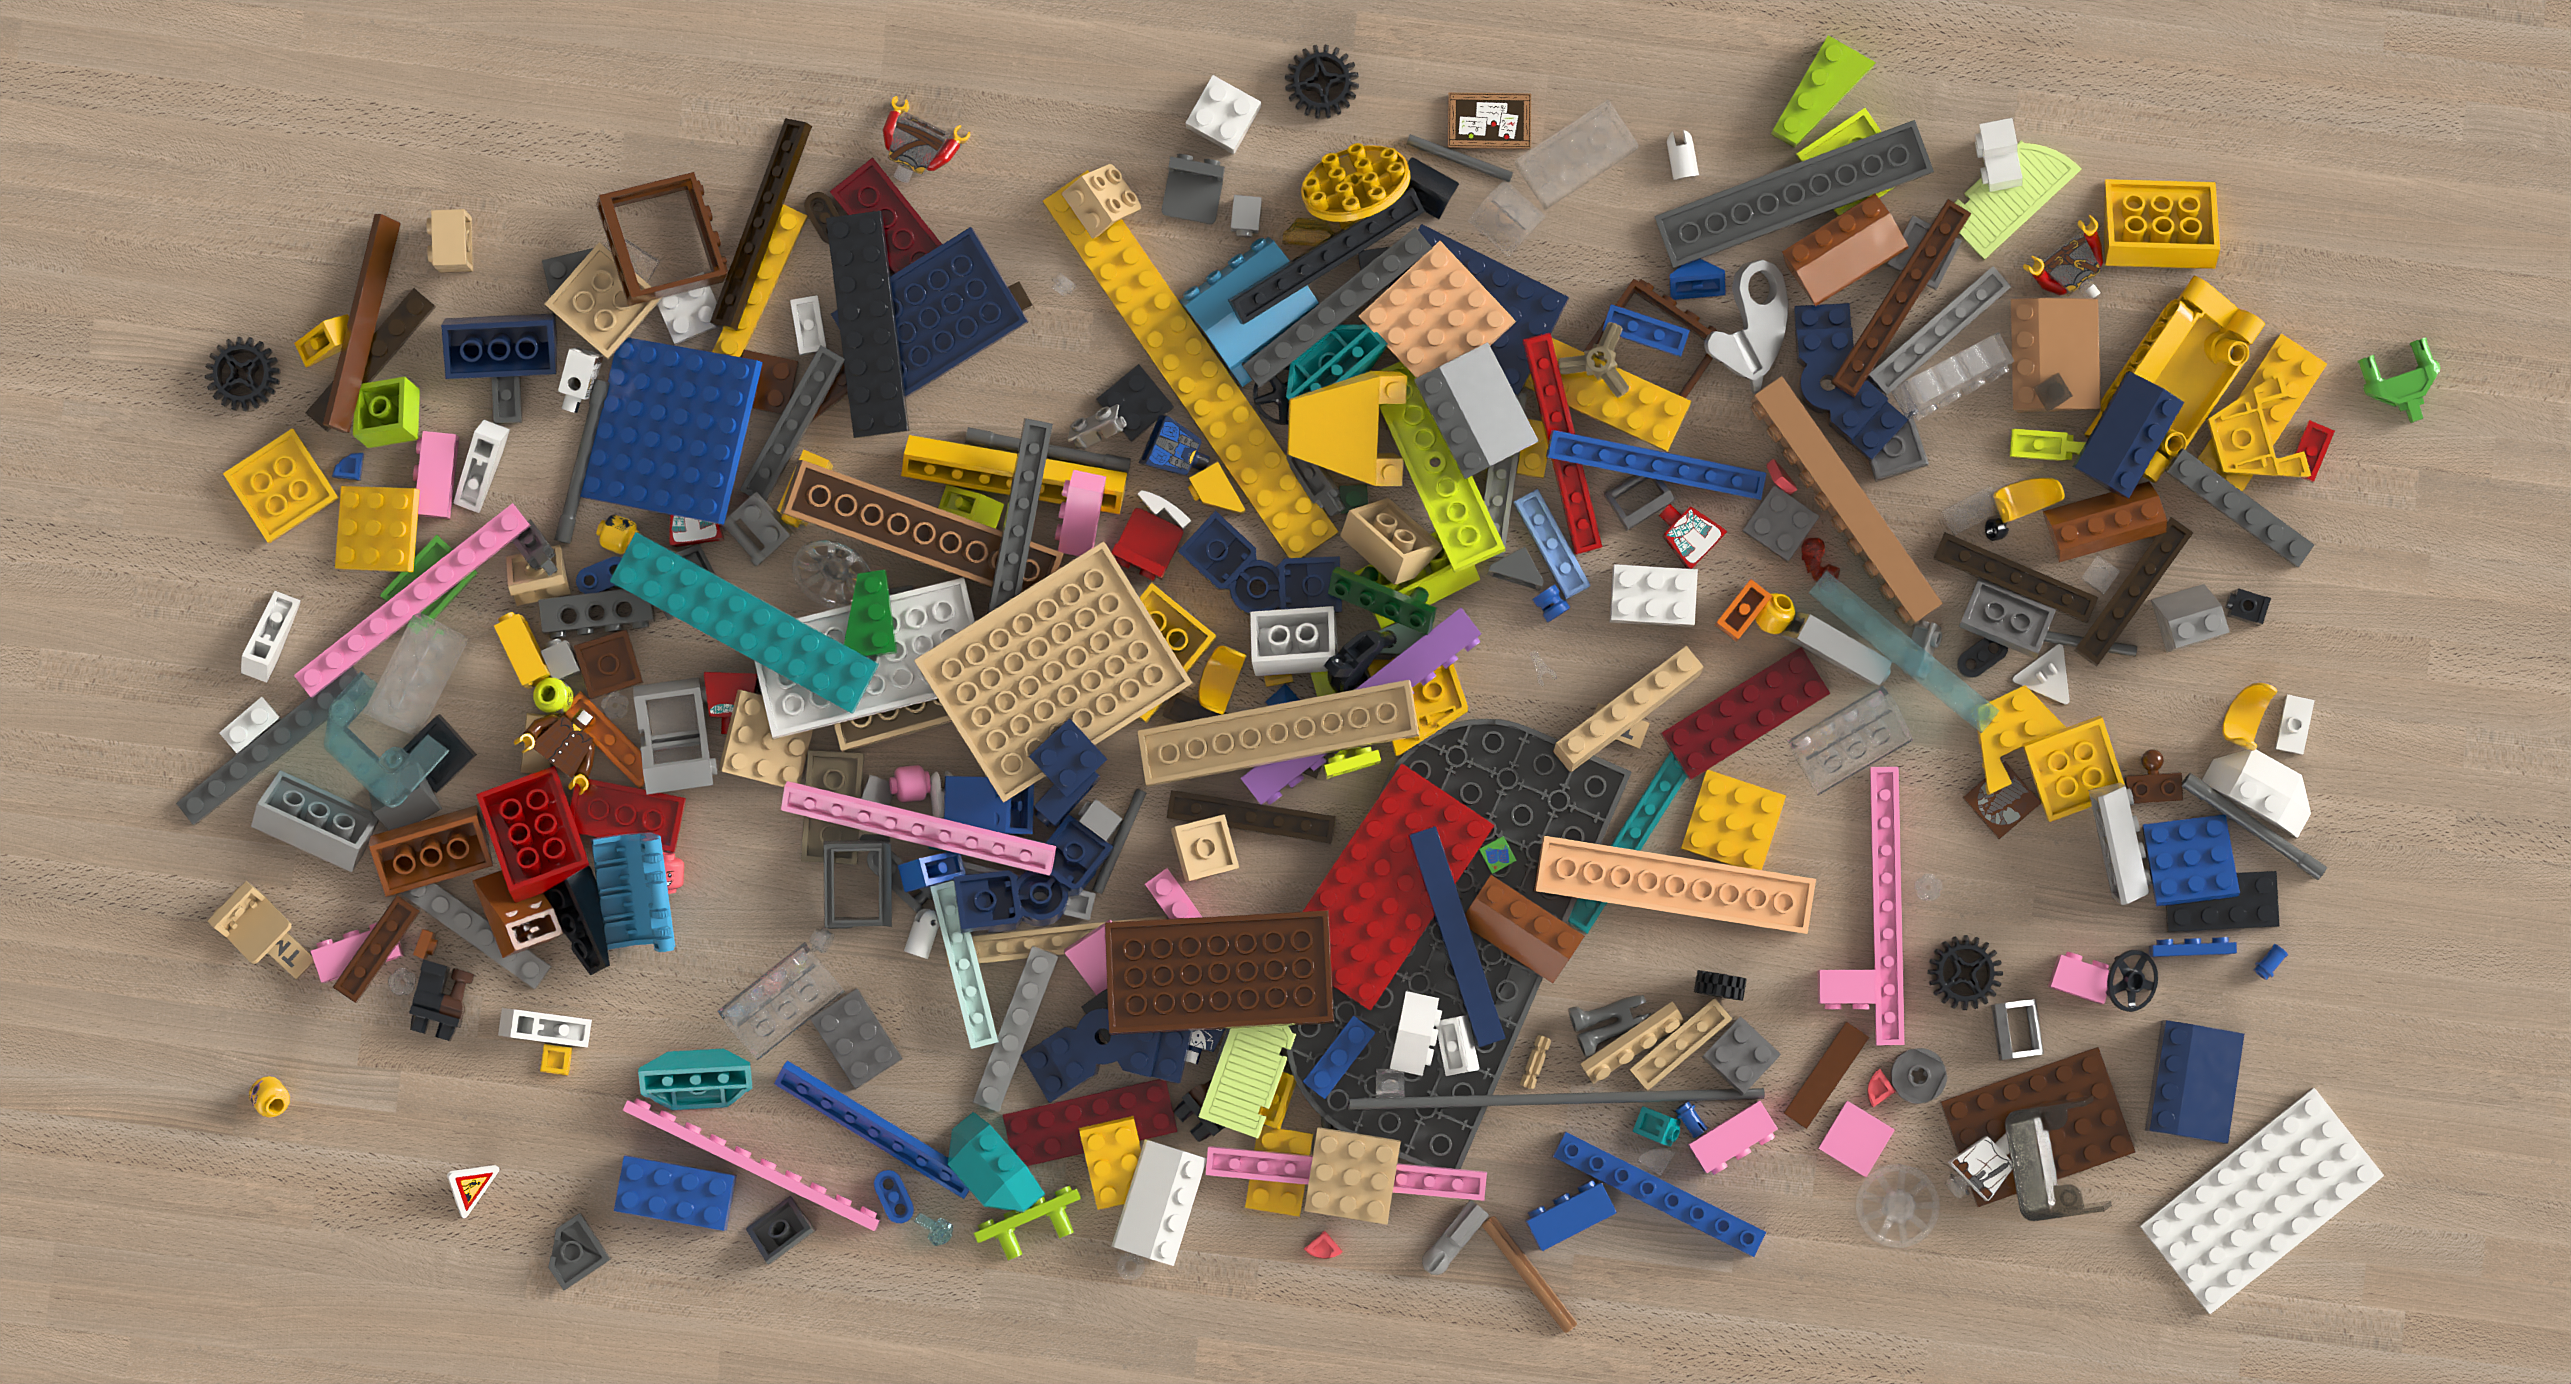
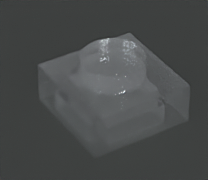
M2097 555L2080 579L2100 593L2105 594L2120 570Z
M1376 1069V1098H1404L1405 1072L1393 1069Z

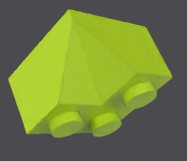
M406 377L361 384L354 412L353 436L367 448L418 440L420 389Z

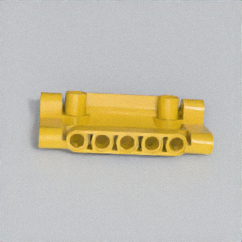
M2193 276L2178 299L2170 301L2165 306L2102 397L2101 410L2084 435L2087 438L2090 437L2127 371L2164 388L2182 400L2184 404L2142 475L2147 480L2157 483L2170 464V460L2176 456L2180 449H2186L2243 364L2247 361L2249 357L2248 346L2252 345L2265 326V323L2251 312L2237 308L2205 280ZM2171 438V443L2167 446L2168 440Z

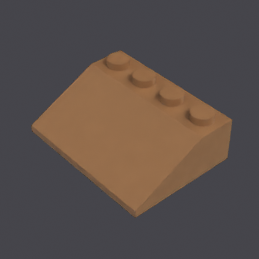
M2011 299L2013 410L2017 413L2101 410L2098 299Z

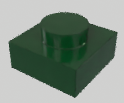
M1367 484L1339 486L1340 499L1346 508L1341 512V515L1348 514L1349 510L1368 504Z

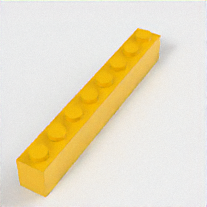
M909 435L903 455L901 476L1010 495L1017 454ZM1046 459L1038 500L1058 504L1066 502L1067 497L1062 496L1065 480H1071L1073 470L1106 477L1100 511L1120 514L1127 473Z

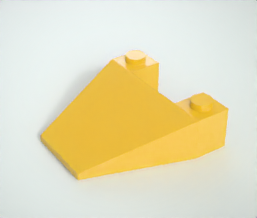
M1369 371L1291 398L1289 401L1287 454L1374 486H1402L1403 458L1395 453H1377L1379 404H1406L1407 376L1398 371Z

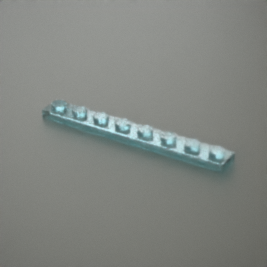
M1825 571L1808 592V594L1980 733L1987 728L1999 713L1996 707L1829 572Z

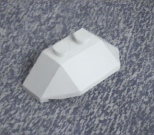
M2244 750L2213 759L2202 778L2203 782L2221 796L2298 838L2311 814L2302 775L2258 750Z

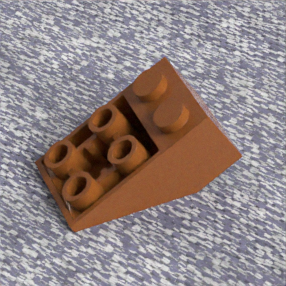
M502 870L472 881L502 958L551 942L563 934L554 909L543 893L515 903L508 890Z

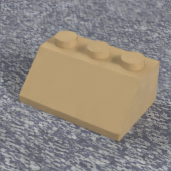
M1389 498L1349 510L1340 535L1342 539L1394 585L1415 578L1442 550V544Z

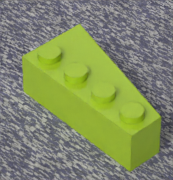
M1828 35L1771 135L1795 148L1857 83L1867 75L1876 62Z

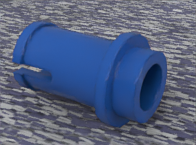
M2273 944L2260 962L2257 961L2255 963L2254 971L2264 980H2267L2269 977L2272 978L2274 976L2273 972L2285 957L2288 956V953L2277 944Z
M1687 1101L1675 1110L1678 1114L1676 1118L1681 1119L1692 1134V1137L1696 1138L1704 1133L1708 1127L1705 1126L1694 1110L1695 1105H1691Z

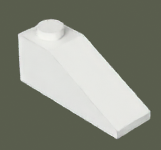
M483 420L474 431L453 504L477 513L481 511L503 454L510 429Z
M274 591L242 655V674L267 683L285 644L299 608L300 600Z
M502 1008L498 1035L588 1047L592 1020Z

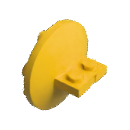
M1355 143L1350 145L1348 149L1324 155L1322 161L1304 179L1301 187V196L1306 209L1313 216L1326 221L1339 222L1340 228L1343 229L1355 220L1372 216L1397 201L1408 187L1410 170L1406 159L1394 148L1377 145L1363 146L1361 143ZM1349 154V155H1347V156H1345V157H1343V158L1338 159V157H1340V156H1342V155Z

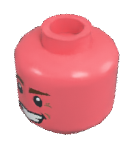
M664 851L663 858L668 894L676 893L677 888H680L684 883V862L680 858L675 857L674 852Z

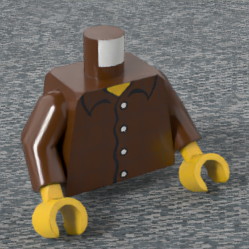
M580 708L572 720H569L562 713L538 718L531 723L523 735L514 740L515 745L521 741L524 742L525 749L522 753L533 748L570 778L575 775V778L568 784L570 790L574 787L575 783L581 788L579 795L588 788V778L593 767L595 746L592 743L593 738L584 730L594 717L584 709Z

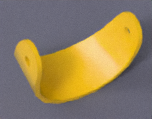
M2043 477L2009 484L1997 490L1993 498L2002 522L2007 523L2064 500L2065 494L2058 480Z
M1219 646L1213 651L1205 665L1199 684L1198 700L1201 706L1224 715L1247 654L1226 646Z
M2253 683L2245 687L2232 701L2225 714L2222 725L2224 738L2248 750L2255 751L2257 744L2254 743L2257 729L2267 706L2277 694V689L2265 683Z

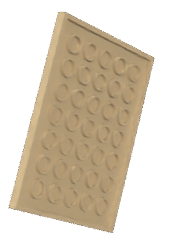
M1104 541L914 660L1003 803L1046 776L1028 756L1068 718L1096 745L1192 684V681Z

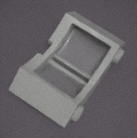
M700 678L633 686L638 731L645 734L640 739L646 794L713 785L712 775H717L718 772L716 759L710 758L703 703H707L705 686L701 687Z

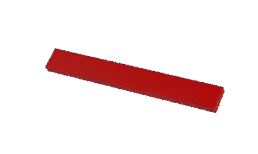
M1551 333L1522 339L1547 443L1549 444L1551 430L1575 434ZM1551 458L1574 554L1602 548L1583 465Z

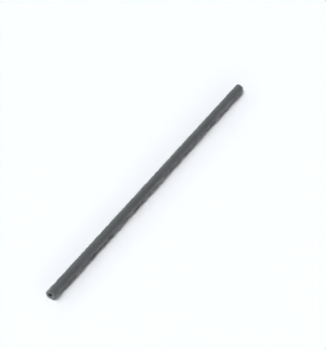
M1749 1088L1743 1096L1736 1089L1358 1098L1349 1099L1348 1107L1349 1110L1754 1100L1764 1099L1765 1091L1764 1088Z

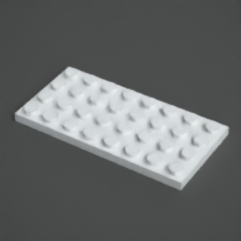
M964 577L890 595L897 653L868 657L879 663V666L854 713L844 710L754 660L772 738L776 739L938 699L914 660L975 622ZM851 605L796 619L844 644Z
M2312 1088L2139 1225V1227L2208 1314H2211L2384 1175L2316 1089Z

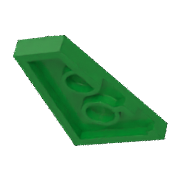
M885 569L858 573L844 645L866 657L897 653L887 572Z

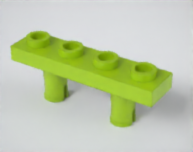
M1069 1185L1055 1191L1056 1197L1046 1201L1042 1197L1025 1212L1020 1213L1016 1210H1011L1003 1214L1005 1219L1000 1222L994 1223L993 1219L977 1225L979 1231L974 1232L977 1242L980 1243L992 1237L998 1238L1009 1261L1023 1255L1013 1231L1016 1230L1015 1227L1046 1214V1217L1050 1216L1059 1239L1074 1233L1065 1209L1067 1208L1066 1205L1081 1199L1078 1188L1071 1190Z

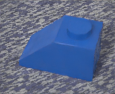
M955 852L919 858L898 865L905 892L949 882L955 876L966 875L961 854Z

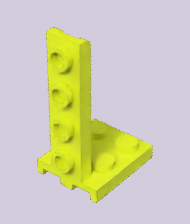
M1328 671L1310 672L1317 697L1335 694L1328 681ZM1371 746L1363 749L1357 747L1341 750L1336 754L1334 753L1335 757L1328 759L1329 764L1324 765L1326 778L1330 779L1338 775L1378 765L1381 763L1378 750L1372 751Z

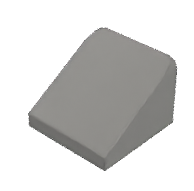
M870 775L861 799L890 806L894 794L890 793L889 781Z

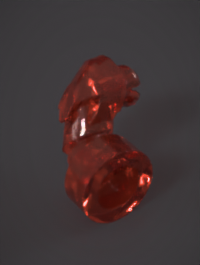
M1817 537L1807 538L1801 546L1802 560L1805 562L1807 574L1811 572L1812 578L1817 583L1819 590L1830 594L1838 581L1840 568L1831 564L1822 567V557L1826 547L1824 541Z

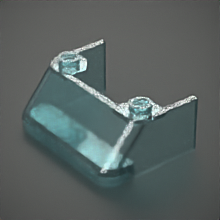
M360 671L329 707L324 747L379 802L386 807L394 808L399 806L445 757L449 750L430 735H427L410 754L400 747H392L379 758L348 728L350 723L383 689L377 682Z

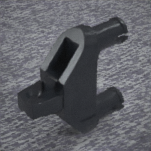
M1373 629L1363 631L1347 642L1338 654L1327 660L1324 667L1328 669V681L1335 693L1354 690L1368 680L1364 672L1375 657L1380 654L1382 649L1394 647L1393 644H1396L1397 638L1393 631L1379 632Z

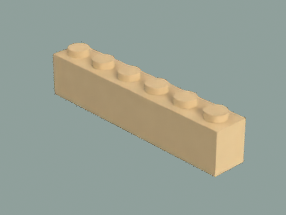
M1685 646L1556 742L1553 752L1571 773L1700 677L1704 668L1690 649Z

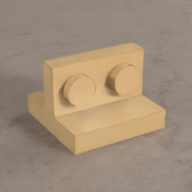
M560 545L551 546L555 556L550 560L558 570L550 576L542 567L537 570L532 568L521 553L506 557L508 588L510 595H514L517 606L537 602L540 599L571 594Z
M1225 814L1171 828L1185 882L1205 879L1239 868Z

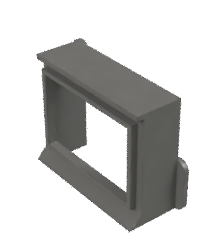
M863 834L859 840L823 841L825 928L845 929L857 926L892 927L890 837L881 834ZM878 851L879 917H834V852Z

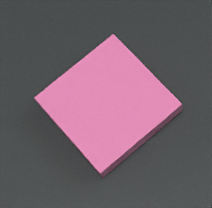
M1104 923L1064 949V953L1096 995L1107 989Z
M1846 1101L1818 1149L1862 1176L1867 1177L1895 1129Z

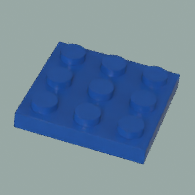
M2226 815L2143 824L2142 831L2156 907L2239 896L2240 890Z

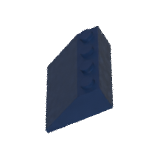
M2161 1020L2145 1131L2228 1144L2245 1034Z

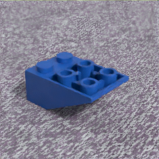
M945 776L944 819L1003 834H1033L1034 784L1003 803L987 777Z

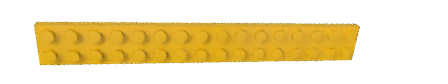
M1088 170L1044 199V205L1288 558H1303L1338 534V530L1324 510L1317 503H1312L1292 472L1286 455L1122 219L1116 221L1098 237L1092 239L1061 194L1081 176L1090 173Z

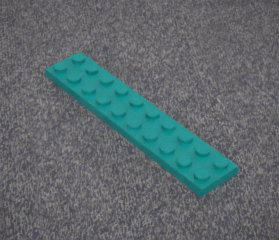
M635 532L610 580L615 585L850 713H854L879 666V663L638 532Z

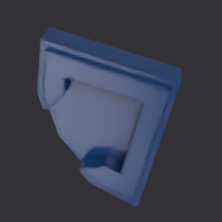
M352 453L343 458L335 466L332 477L360 481L364 453Z

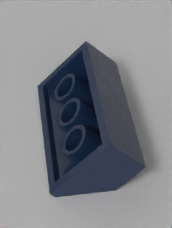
M554 313L445 318L441 324L445 379L557 374L558 339L556 315Z
M2127 371L2072 467L2112 493L2129 498L2184 402L2164 388Z

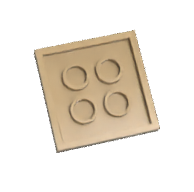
M599 242L544 305L606 359H609L662 298L628 306L612 253ZM636 274L640 290L651 288L648 283Z
M738 690L718 771L784 787L787 781L800 784L813 729L773 739L763 696Z
M1318 1127L1304 1211L1387 1225L1401 1141Z

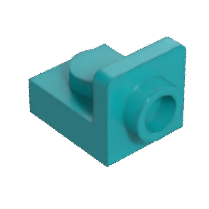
M1642 1106L1632 1132L1671 1147L1680 1134L1679 1126L1681 1121Z

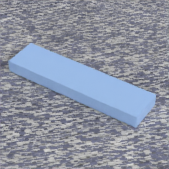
M1536 489L1514 501L1513 503L1565 599L1591 586L1539 490Z

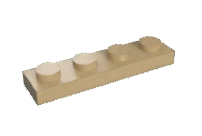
M1713 998L1630 1068V1072L1648 1091L1728 1024L1732 1018L1719 1002Z
M1672 1001L1582 1062L1581 1066L1587 1077L1594 1084L1608 1077L1613 1070L1622 1064L1630 1062L1635 1055L1644 1049L1652 1047L1657 1040L1666 1034L1677 1030L1685 1021Z

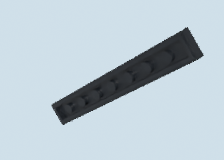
M1412 187L1407 188L1402 196L1386 209L1372 216L1355 220L1228 299L1240 324H1246L1424 213L1425 210Z

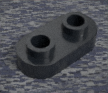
M1983 638L1959 656L1957 660L1958 671L1964 677L1975 678L2002 660L2008 652V647ZM1994 643L1998 646L1997 653L1989 651V644ZM1968 659L1975 661L1976 666L1974 669L1966 667Z

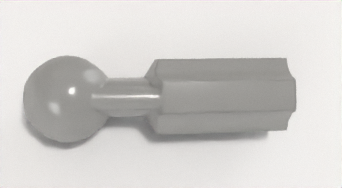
M1469 1200L1432 1248L1423 1255L1422 1264L1424 1269L1431 1275L1443 1274L1448 1269L1451 1261L1474 1235L1489 1214L1472 1200Z

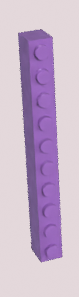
M1461 607L1432 629L1428 635L1419 639L1355 690L1404 680H1410L1412 688L1419 682L1424 686L1436 677L1433 671L1441 665L1446 669L1458 660L1455 654L1463 648L1468 652L1481 641L1478 637L1482 633ZM1328 753L1256 766L1241 777V780L1260 804L1267 802L1271 805L1282 796L1280 792L1282 788L1286 785L1293 788L1304 779L1302 775L1304 771L1308 768L1315 771L1326 762L1324 756Z

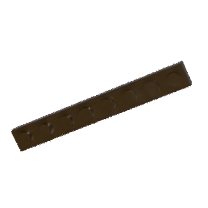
M788 118L784 120L710 323L717 327L737 331L812 126L807 122Z

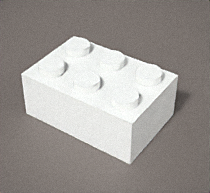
M1614 564L1612 569L1610 622L1693 627L1695 625L1698 569Z
M1334 606L1250 612L1251 654L1255 676L1328 671L1324 664L1330 657L1338 654L1337 620Z

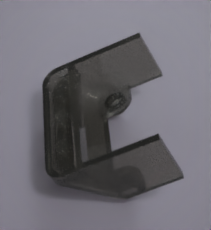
M2093 1096L2059 1100L2015 1110L2007 1116L2005 1128L2020 1212L2025 1219L2041 1221L2104 1212L2112 1206L2111 1200L2084 1204L2082 1193L2078 1187L2072 1184L2058 1185L2049 1131L2060 1129L2066 1124L2068 1120L2067 1109L2087 1106L2094 1101Z

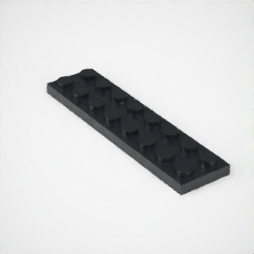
M882 211L826 218L843 358L845 359L844 366L853 438L910 431Z

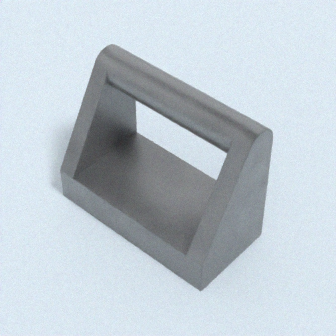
M1632 475L1604 493L1626 531L1675 501L1663 480L1653 479L1662 495L1628 516L1615 499L1644 482L1648 477Z
M2036 999L1991 1005L1999 1060L2044 1054ZM2026 1006L2032 1050L2012 1053L2006 1008Z

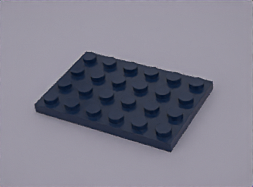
M1421 224L1418 231L1431 247H1434L1441 241L1516 321L1490 347L1514 394L1519 397L1531 374L1522 339L1552 333L1569 297ZM1399 276L1396 280H1394V281L1389 285V287H1390L1391 285H1393L1401 276Z
M969 227L890 276L906 398L1029 322L972 227ZM838 310L831 313V316L840 329Z

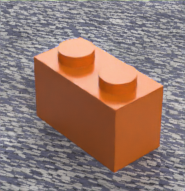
M1750 579L1715 623V626L1737 642L1771 599L1772 595Z

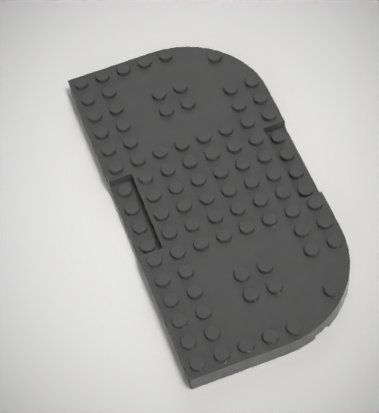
M1470 719L1446 725L1407 750L1390 771L1378 798L1400 765L1404 764L1494 824V827L1480 848L1504 836L1517 861L1492 874L1478 849L1455 884L1464 913L1467 912L1489 876L1492 875L1567 924L1577 897L1534 891L1542 837L1549 836L1601 845L1632 772L1593 755L1570 773L1553 752L1556 742L1559 740L1516 722L1502 719ZM1435 915L1371 1011L1332 986L1334 1023L1288 1025L1296 1036L1291 1050L1287 1049V1055L1293 1076L1306 1100L1319 1115L1340 1131L1400 1140L1398 1157L1419 1166L1461 1169L1488 1106L1349 1110L1348 1107L1349 1099L1475 1096L1493 1095L1543 977L1472 930L1470 931L1505 1039L1478 1047L1472 1030L1479 1069L1475 1071L1446 1076L1438 1035L1435 1046H1429L1434 1051L1431 1065H1425L1423 1076L1390 1069L1406 991L1439 998L1437 1010L1442 1011L1440 1020L1467 1015ZM1355 1016L1376 1033L1324 1099L1304 1084L1303 1081L1351 1018Z

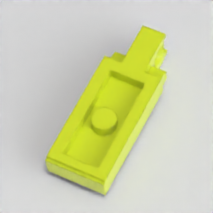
M2011 429L2009 457L2054 461L2072 460V454L2079 455L2086 442L2073 441L2074 435H2068L2066 432Z

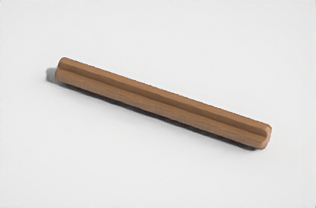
M1491 1216L1484 1221L1482 1227L1563 1332L1571 1331L1577 1325V1321L1495 1216Z

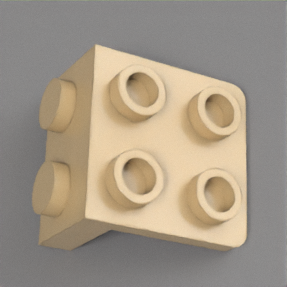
M1112 164L1081 176L1061 193L1092 239L1098 237L1116 221L1141 209L1137 196L1130 190L1119 170Z
M247 881L238 887L233 895L221 907L216 909L213 916L208 920L210 925L227 937L252 964L258 963L291 929V923L262 892Z

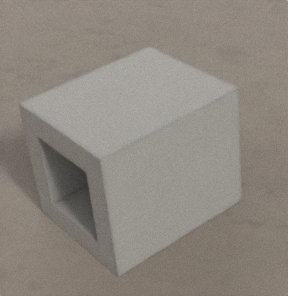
M1234 195L1231 231L1236 232V236L1251 238L1253 234L1259 233L1262 197Z
M560 638L552 640L545 644L546 649L540 651L552 678L563 681L582 673L567 640L561 641Z
M1096 799L1093 803L1087 801L1078 813L1082 817L1079 822L1106 842L1123 821L1121 817Z

